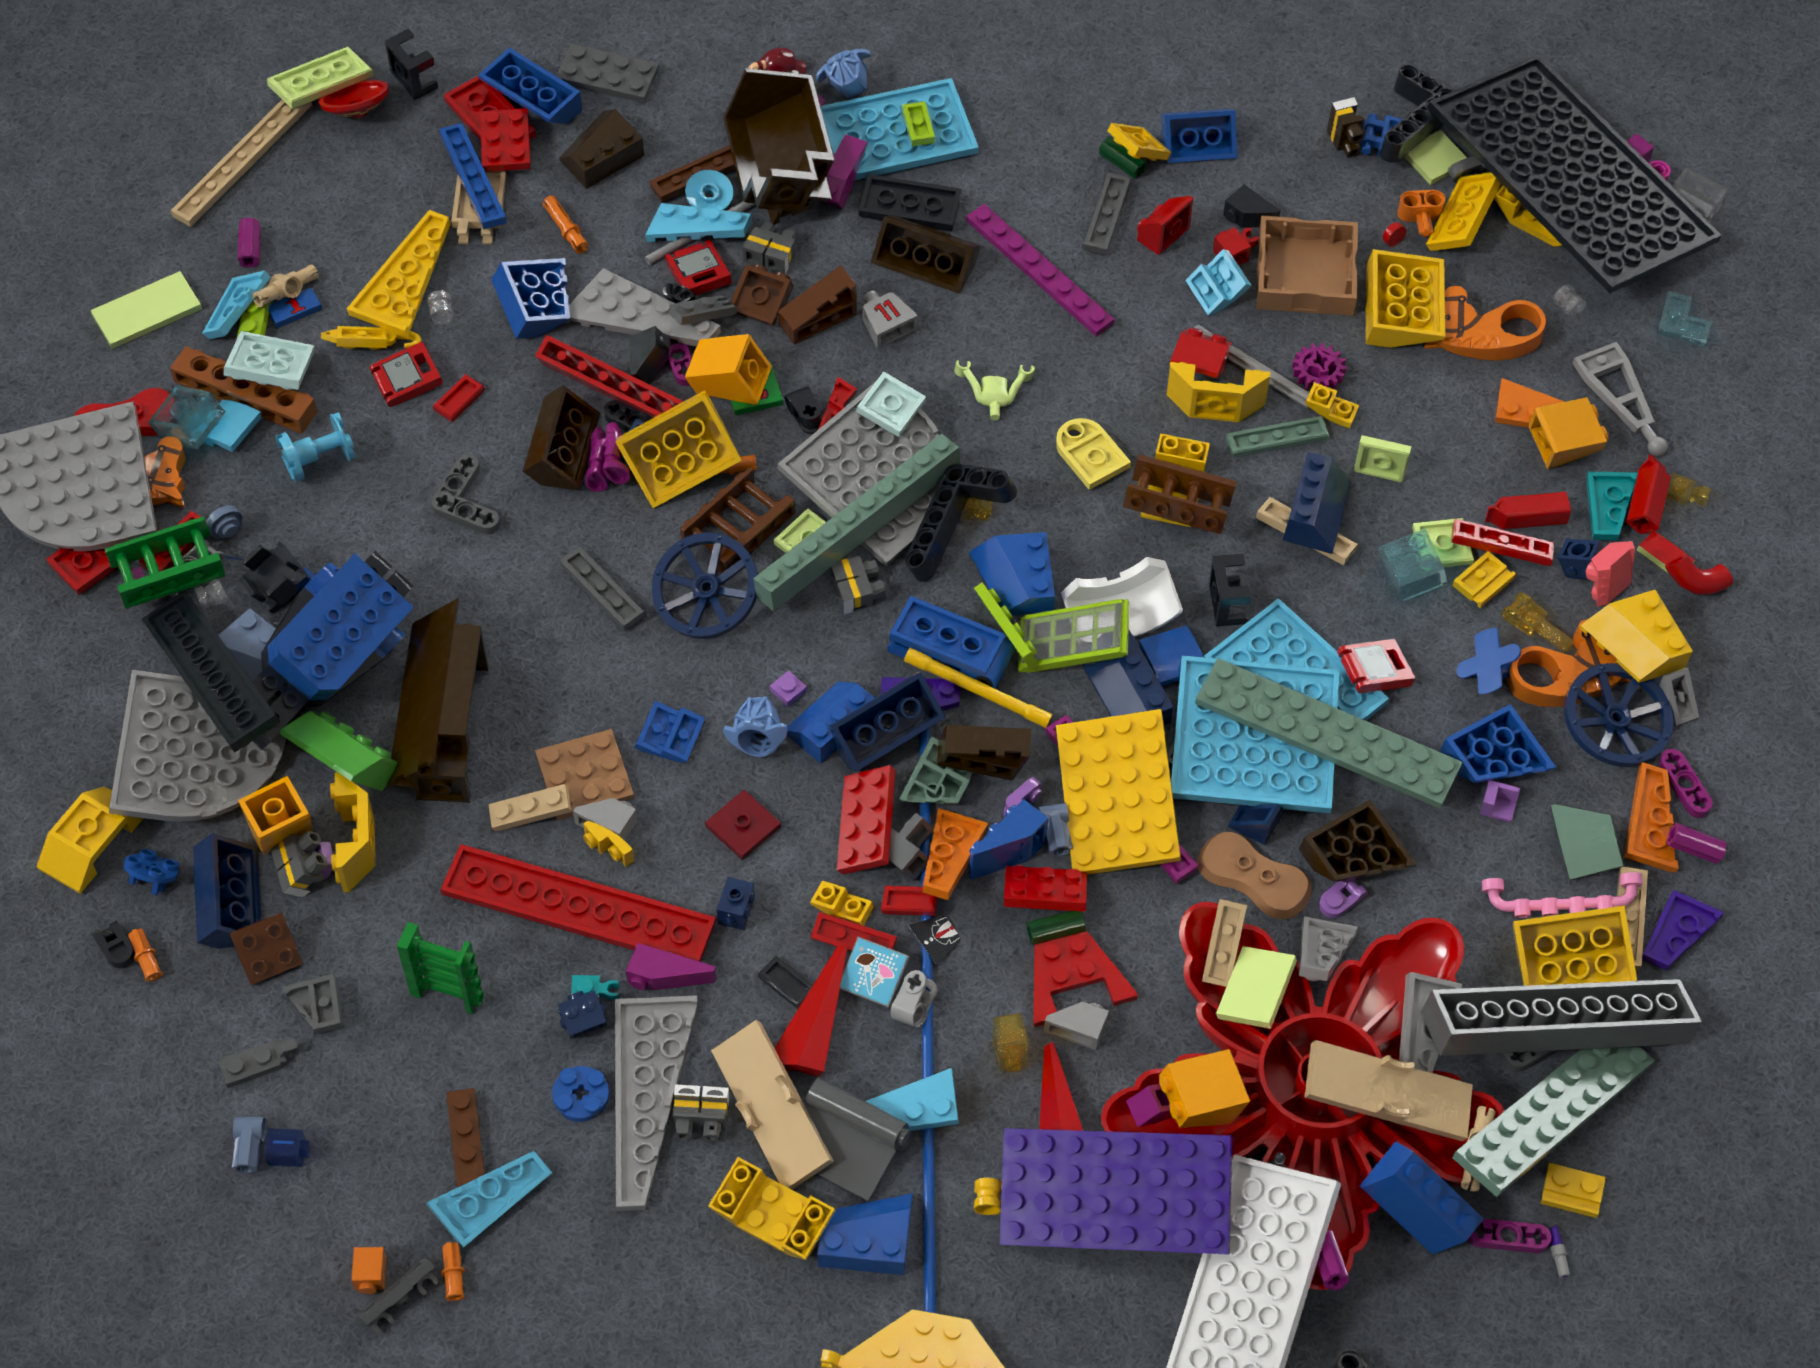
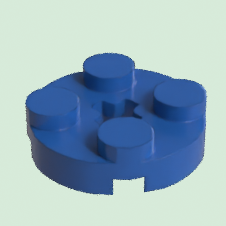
M585 1066L566 1068L560 1072L559 1078L554 1083L552 1090L553 1102L556 1109L566 1119L575 1122L589 1121L606 1108L609 1101L608 1084L603 1073ZM580 1088H584L585 1092H589L588 1095H583L581 1100H578L577 1095L573 1094Z

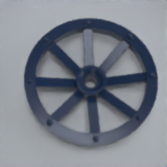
M698 533L688 536L671 546L656 566L652 578V598L655 608L667 625L685 636L707 639L724 635L740 625L754 607L757 596L753 578L758 575L757 567L748 551L733 538L718 533ZM702 544H714L707 573H703L690 548ZM722 546H725L737 553L741 560L716 577ZM683 553L696 575L695 580L667 572L672 562L680 554ZM746 567L748 574L747 591L721 587L722 584ZM665 580L691 588L694 591L665 604L663 599V582ZM711 586V589L705 592V589ZM720 595L744 600L739 609L728 618L717 597ZM699 599L688 625L679 622L669 613L674 609ZM711 602L721 623L710 627H697L707 603Z
M1599 664L1583 671L1569 687L1564 700V717L1570 734L1585 752L1603 763L1619 767L1639 766L1642 762L1647 763L1657 757L1671 738L1674 724L1673 712L1664 691L1653 679L1638 683L1619 664ZM1607 676H1619L1631 680L1619 703H1614ZM1598 677L1606 708L1581 689L1586 682ZM1638 685L1645 689L1655 701L1653 704L1634 710H1629L1627 707ZM1576 698L1602 717L1578 719L1576 714ZM1659 711L1662 724L1661 732L1631 722V720ZM1604 726L1606 730L1599 745H1597L1587 736L1582 728ZM1626 730L1657 742L1650 749L1639 753ZM1613 733H1617L1629 755L1606 750Z

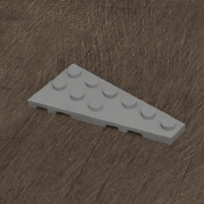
M604 268L569 305L570 318L566 322H580L581 326L590 327L591 325L602 326L607 331L630 335L656 326L660 331L667 334L669 339H675L680 344L697 346L700 339L716 338L721 333L720 325L710 320L680 325L668 314L669 305L675 303Z

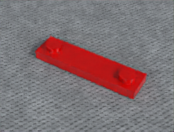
M1456 518L1452 524V543L1546 566H1551L1554 542Z

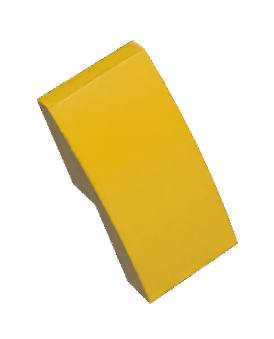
M1314 382L1305 404L1324 418L1338 425L1350 428L1359 405L1336 397L1337 390Z
M590 821L583 823L585 831L583 838L591 849L596 848L600 854L608 850L611 857L616 862L620 860L625 867L634 862L633 849L620 836L597 823Z
M826 881L821 882L810 901L812 906L828 915L862 926L865 925L874 908L872 901L848 894L845 887Z

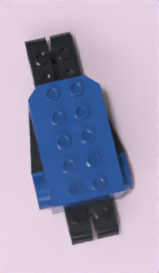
M374 551L365 562L354 553L338 571L334 570L327 563L297 594L262 650V672L252 683L266 702L273 695L278 697L270 705V708L278 717L280 723L252 741L261 750L275 738L302 707L322 706L375 667L405 635L397 625L414 608L404 598L414 585L397 570L385 581L382 577L392 568V565L377 551Z

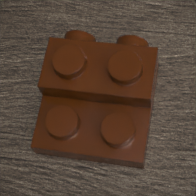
M746 264L731 303L737 307L736 314L774 327L779 316L778 311L787 304L794 285L790 277L784 273L777 272L773 274L761 265L755 264L753 267Z

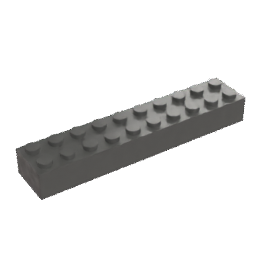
M1680 979L1437 989L1431 991L1421 1010V1014L1440 1056L1689 1044L1702 1023Z

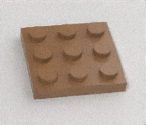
M612 729L535 750L546 788L565 784L569 790L572 812L556 816L557 821L573 817V810L578 806L610 798L620 802L634 799Z

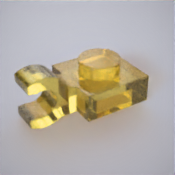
M1673 472L1671 473L1667 498L1686 505L1688 500L1702 506L1706 505L1711 489L1705 486L1695 487V480Z

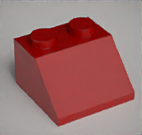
M1191 196L1169 198L1163 205H1158L1148 218H1143L1138 224L1137 241L1157 255L1164 252L1190 229L1194 198Z
M1189 327V330L1185 329L1181 332L1170 362L1195 364V372L1218 378L1225 371L1232 343L1226 341L1227 338L1222 335L1213 334L1210 337L1203 335V331L1200 329Z

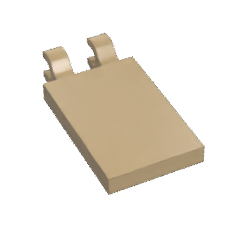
M506 171L485 172L503 209ZM457 175L451 222L452 228H457V235H459L458 244H468L469 228L481 229V236H483L482 244L492 245L493 229H500L501 225L483 229L465 188Z

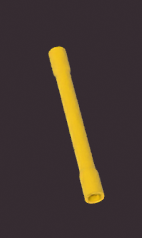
M910 647L906 653L904 662L937 675L1009 709L1039 726L1046 728L1053 714L1034 705L1022 702L933 660L922 652Z

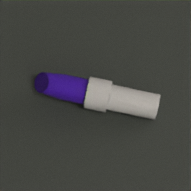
M1554 1225L1549 1229L1551 1233L1550 1249L1552 1257L1555 1259L1559 1278L1565 1279L1571 1276L1566 1259L1567 1253L1559 1230Z

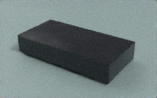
M777 955L758 973L759 979L797 1009L813 986L812 983Z

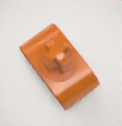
M1438 190L1406 191L1400 196L1397 215L1405 222H1417L1419 234L1423 237H1428V235L1433 233L1431 221L1438 220L1443 212L1445 196Z

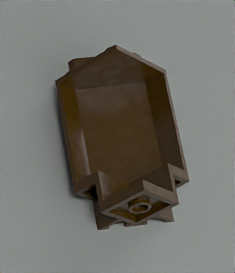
M745 68L723 119L744 203L756 204L758 209H768L770 221L773 225L780 223V218L789 214L795 216L810 209V204L822 200L825 202L832 199L826 176L834 162V157L812 75L799 74V71L795 70L786 73Z
M459 598L412 623L391 757L398 764L388 780L387 786L414 788L417 800L470 803L471 791L466 772L470 747L467 727L475 671H488L489 664L481 626L471 623L456 624Z

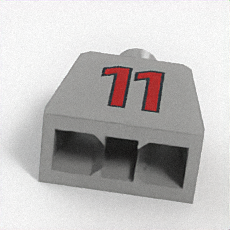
M869 291L865 294L863 300L866 304L862 307L863 322L877 349L917 330V314L894 293L889 292L881 297L875 291Z

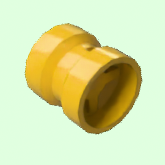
M995 1178L977 1179L974 1185V1192L977 1194V1198L974 1200V1211L981 1215L1000 1214L1001 1200L999 1198L1000 1194H1002V1181Z

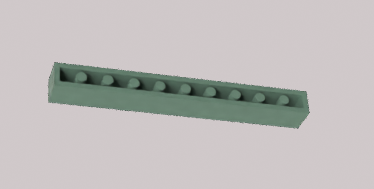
M940 434L754 577L757 598L772 611L778 609L938 485L944 471L950 465L960 464L959 447L943 434Z

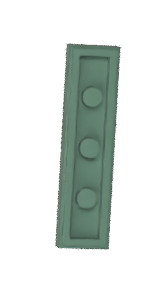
M1323 416L1227 433L1226 440L1234 458L1329 440V433Z

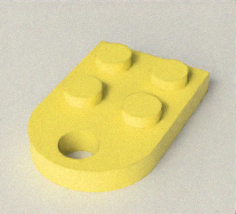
M1078 418L1064 423L1058 430L1056 439L1058 453L1089 490L1131 467V461L1098 423L1089 419ZM1070 430H1077L1081 434L1078 436H1071L1068 434V432Z

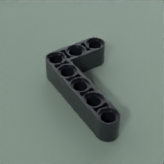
M1403 65L1399 68L1394 90L1397 94L1418 107L1385 134L1380 157L1384 161L1391 163L1399 161L1443 125L1428 109L1430 101L1454 91L1412 65Z
M964 464L950 465L944 471L905 557L906 566L918 581H927L935 574L969 498L1008 503L1016 497L1017 487L1006 471Z

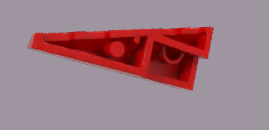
M847 946L836 947L775 1046V1050L787 1072L795 1070L820 1077L824 1072Z
M1051 1042L1044 1046L1039 1129L1083 1131L1054 1043Z

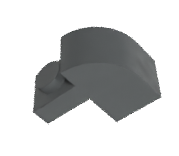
M917 813L905 823L899 833L891 828L889 860L913 881L927 866L929 860L919 847L934 830Z

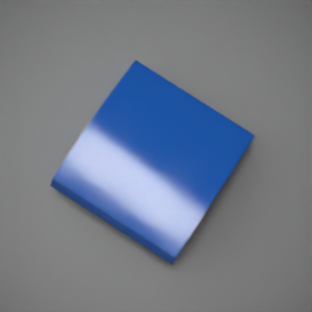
M1187 625L1139 640V647L1161 686L1180 680L1182 656L1203 657Z
M655 701L634 748L669 760L686 763L705 717L682 707L677 711Z

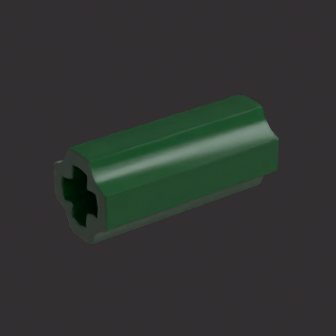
M1108 136L1102 141L1099 147V154L1134 179L1145 172L1147 160L1142 157L1137 159L1130 156L1128 150L1124 146L1117 144L1112 136Z
M1068 911L1026 922L1028 936L1032 945L1086 931L1081 911Z

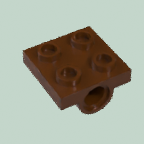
M282 912L230 933L250 985L303 964Z

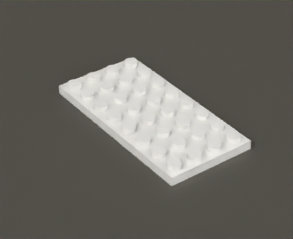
M1237 1155L1233 1156L1230 1254H1202L1166 1368H1285L1341 1183Z

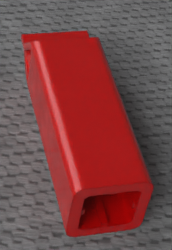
M1649 454V458L1639 468L1626 521L1640 534L1659 530L1671 476L1665 472L1666 468L1652 454Z
M1566 492L1501 497L1494 506H1488L1485 523L1491 522L1502 530L1568 524L1571 507Z

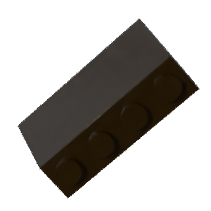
M894 215L884 216L870 263L960 293L975 266L981 245Z
M564 385L544 396L522 472L542 486L572 490L579 489L591 448V435L597 427L600 412Z

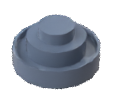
M228 505L216 509L206 520L210 536L214 539L234 536L242 524L243 517L235 506Z

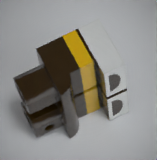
M1354 97L1332 103L1327 132L1336 150H1344L1348 158L1360 154L1361 147L1359 144L1364 138L1363 125L1365 119L1362 116L1356 115L1358 104Z

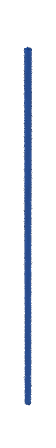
M930 727L920 733V757L930 740ZM920 803V816L930 825L931 803ZM931 833L921 844V851L928 858L931 847ZM926 867L921 872V887H923ZM921 915V921L932 918V916ZM921 944V972L926 975L927 979L933 981L932 958ZM933 1002L922 1025V1079L933 1075ZM934 1128L923 1129L924 1312L936 1314Z

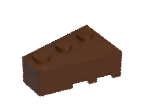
M840 265L778 311L780 327L795 345L856 315V283Z

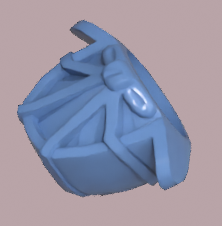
M855 49L834 55L818 71L816 80L820 83L827 78L830 85L847 99L859 95L867 89L868 69L863 59L871 57V52L866 49Z
M766 696L748 697L735 715L733 727L724 726L723 733L731 744L744 753L755 757H765L776 751L786 738L788 728L786 724L780 722L776 708ZM755 733H756V734H761V735H766V736H765V739H762V738H758V737H756V736H754V735H755ZM751 740L761 743L762 746L752 743Z

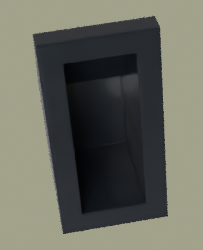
M1244 184L1225 200L1223 215L1229 222L1235 223L1241 228L1260 227L1261 216L1279 217L1280 209Z
M656 326L631 335V376L649 385L669 359L670 339L667 334L660 331Z

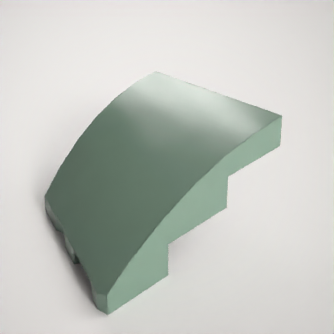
M931 737L899 800L902 802L958 804L973 772L937 765L938 740Z
M1557 804L1551 805L1570 880L1624 866L1611 815Z

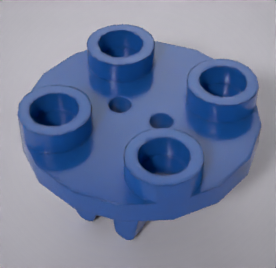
M141 849L140 854L129 855L124 860V869L130 874L128 883L135 885L136 881L140 882V880L152 882V894L158 895L159 891L163 892L167 883L173 882L178 877L179 863L176 860L156 856V852L150 849Z

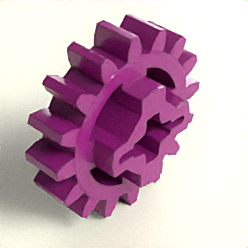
M1311 343L1310 349L1303 346L1301 353L1296 352L1295 360H1293L1292 369H1294L1293 377H1298V384L1305 383L1306 390L1312 387L1314 382L1336 389L1337 383L1343 382L1346 373L1345 358H1340V351L1333 352V346L1326 349L1324 348V343H1321L1319 347Z

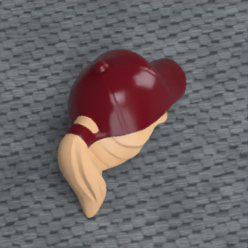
M784 47L769 50L758 62H754L748 67L749 69L786 73L791 70L799 71V74H805L806 72L805 62L795 59L794 53Z

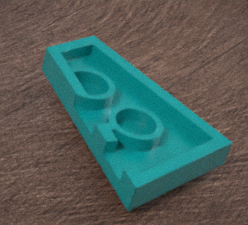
M1587 472L1586 485L1592 540H1618L1637 478V472Z

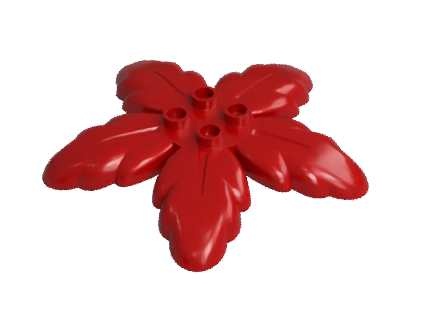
M1200 902L1192 905L1182 916L1179 926V937L1186 958L1184 963L1185 985L1193 998L1198 1002L1196 1017L1200 1028L1220 1050L1230 1049L1250 1102L1230 1124L1179 1128L1177 1120L1172 1117L1155 1124L1138 1127L1126 1101L1147 1086L1160 1084L1159 1074L1164 1068H1158L1144 1072L1137 1078L1133 1087L1123 1089L1107 1100L1101 1114L1102 1126L1105 1132L1233 1136L1232 1159L1234 1155L1250 1159L1266 1147L1267 1152L1261 1162L1267 1163L1269 1160L1274 1159L1276 1153L1282 1152L1286 1156L1284 1162L1286 1168L1338 1181L1341 1183V1187L1327 1230L1333 1231L1344 1265L1349 1274L1353 1264V1256L1362 1250L1369 1238L1368 1216L1379 1207V1204L1359 1187L1372 1171L1368 1160L1376 1166L1396 1141L1414 1151L1448 1185L1461 1187L1465 1169L1452 1157L1467 1142L1468 1138L1464 1141H1459L1305 1098L1311 1043L1317 1040L1381 1059L1389 1055L1392 1059L1399 1061L1406 975L1409 972L1457 983L1455 974L1460 968L1464 957L1463 938L1452 923L1434 917L1414 921L1406 926L1398 935L1379 937L1368 946L1359 961L1347 960L1338 966L1327 989L1322 1007L1314 1005L1308 979L1299 976L1300 962L1297 960L1270 1029L1217 1018L1216 1012L1226 986L1203 982L1202 977L1218 903ZM1243 922L1235 964L1243 946L1279 952L1272 938L1263 929L1255 925L1244 924ZM1184 1054L1176 1058L1174 1062L1191 1059L1207 1054ZM1433 1070L1432 1072L1437 1075L1462 1081L1458 1076L1452 1073ZM1472 1090L1468 1137L1470 1130L1474 1128L1478 1107H1486L1485 1116L1489 1108L1496 1111L1494 1120L1504 1112L1502 1105L1494 1097ZM1316 1265L1309 1289H1329L1324 1287L1318 1266Z

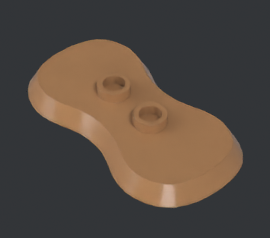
M1233 832L1218 833L1205 843L1198 855V869L1205 879L1213 884L1233 888L1244 893L1263 913L1277 919L1292 918L1300 913L1310 900L1313 886L1305 872L1295 866L1266 858L1248 839L1240 834Z

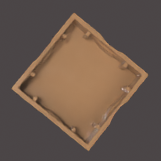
M1261 216L1258 241L1256 309L1353 316L1357 300L1355 260L1358 250V222L1307 221L1288 217Z

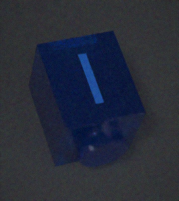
M268 1128L264 1153L268 1166L303 1167V1160L309 1157L310 1141L306 1140L303 1130Z

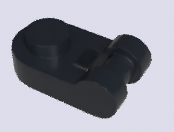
M117 920L110 923V927L101 932L97 930L92 933L95 942L111 966L123 968L132 963L135 952ZM116 936V939H114V940H112L111 942L107 943V940H109V939H111V938H113V937Z

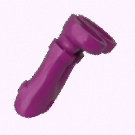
M616 422L606 425V435L601 427L595 428L591 435L590 468L585 476V484L593 492H603L608 486L607 478L615 484H625L630 480L629 468L620 462V449L616 444V439L622 433Z

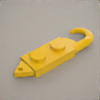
M337 326V329L321 333V339L336 343L337 347H344L346 349L366 347L377 350L393 345L396 340H411L413 342L404 344L405 348H409L421 342V337L413 331H410L407 338L379 327Z

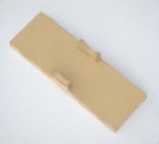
M755 1020L711 1050L737 1100L735 1106L743 1115L747 1129L753 1131L780 1184L793 1190L834 1162L761 1022Z
M1315 1040L1311 1043L1305 1098L1464 1141L1468 1138L1473 1084L1414 1068V1062L1396 1061L1389 1055L1381 1059Z

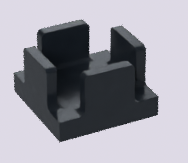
M278 542L270 550L262 545H258L242 560V563L250 570L239 579L248 593L256 600L262 602L272 614L276 613L311 580L287 547L281 542Z

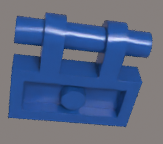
M1369 114L1368 119L1364 123L1365 135L1363 140H1361V152L1368 155L1371 153L1372 148H1377V156H1380L1385 134L1402 119L1386 115L1383 122L1377 120L1376 114ZM1374 133H1381V137L1374 136Z

